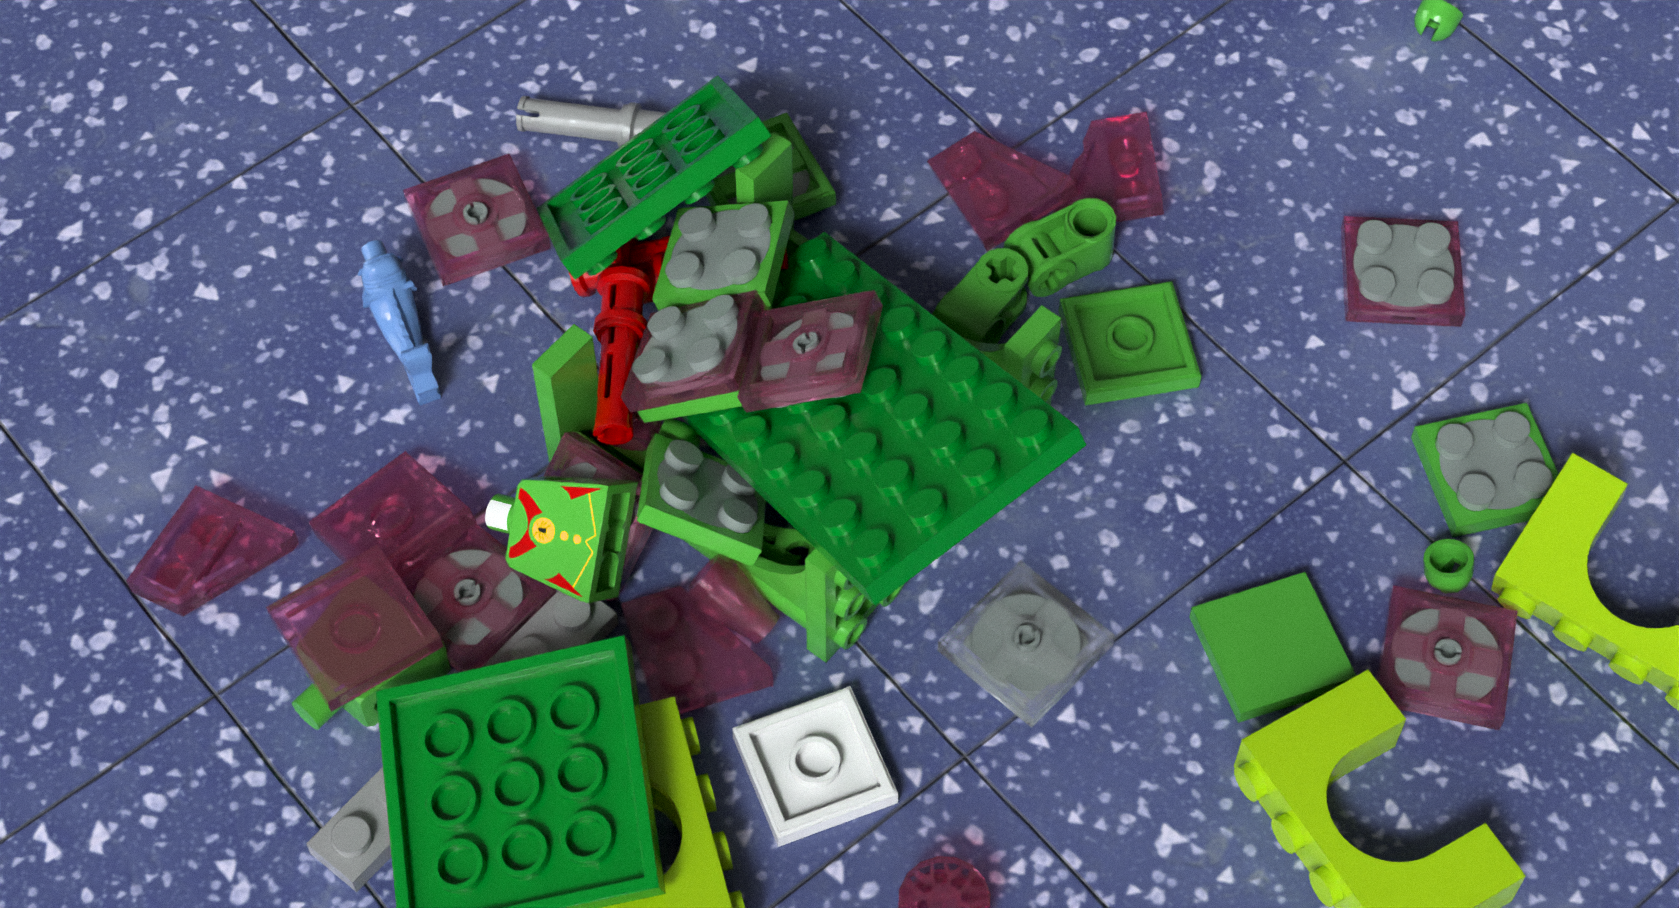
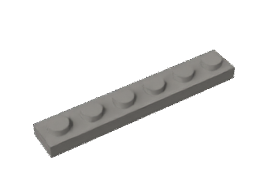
M557 591L482 667L603 640L618 625L617 612L602 601L585 603ZM383 767L306 843L310 854L355 892H358L391 858Z

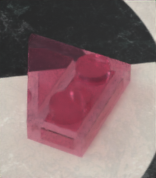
M1147 112L1091 121L1083 140L1084 150L1075 159L1068 175L1069 187L1061 205L1056 204L1053 213L1072 205L1077 200L1097 198L1108 203L1113 208L1116 222L1164 215Z
M976 131L927 161L933 174L986 251L1005 241L1017 228L1028 222L1040 219L1079 194L1077 185L1071 176Z
M195 485L126 581L132 593L184 617L292 552L299 542L294 530Z
M681 586L621 603L623 617L652 702L675 697L679 714L773 686V673L770 666Z

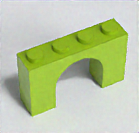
M1572 453L1496 571L1491 591L1499 595L1497 598L1498 602L1511 613L1524 619H1530L1534 615L1553 626L1552 632L1555 637L1569 647L1585 652L1589 647L1611 660L1608 664L1609 667L1622 678L1638 685L1643 684L1645 680L1667 693L1666 701L1679 711V624L1665 628H1646L1630 624L1612 614L1600 602L1589 580L1588 554L1622 502L1628 484Z
M1369 670L1362 672L1241 740L1234 764V775L1238 786L1250 801H1259L1272 819L1271 827L1277 841L1289 854H1297L1310 872L1309 880L1315 894L1327 907L1501 908L1513 900L1526 877L1486 823L1424 858L1409 862H1391L1369 856L1351 845L1338 831L1328 810L1327 790L1344 775L1394 748L1406 722L1404 715Z
M675 697L640 705L654 808L661 811L673 822L682 840L674 863L663 875L666 894L602 908H745L740 890L728 893L723 872L733 869L724 831L712 833L707 813L717 811L708 773L696 776L691 756L701 754L693 718L680 719Z

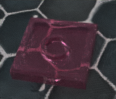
M405 451L308 523L316 537L356 575L358 573L362 574L382 592H385L473 526L476 520L466 504Z
M378 544L266 607L272 622L331 712L443 647L441 636Z

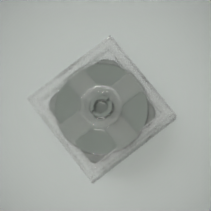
M1020 560L938 640L937 651L1032 728L1113 646L1115 635Z

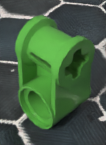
M1097 198L1077 200L1064 209L1017 228L1009 235L1003 248L1014 250L1025 258L1028 265L1029 279L1027 285L1029 290L1036 297H1046L1056 293L1066 285L1093 272L1100 271L1109 265L1114 253L1116 215L1108 203Z
M996 248L986 252L959 284L943 296L932 315L962 337L977 342L998 344L1002 335L1023 314L1027 305V292L1024 285L1028 280V265L1025 258L1009 248Z

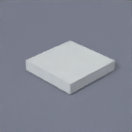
M851 686L732 728L733 739L778 847L898 803V792Z

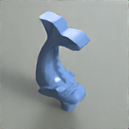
M380 240L370 241L361 248L365 263L358 272V276H361L363 284V307L370 308L384 338L402 362L419 405L441 399L438 381L432 370V354L430 353L429 344H424L419 315L413 292L417 291L418 288L407 277L405 268L401 263L404 259L401 256L396 257L393 253H387L384 243Z

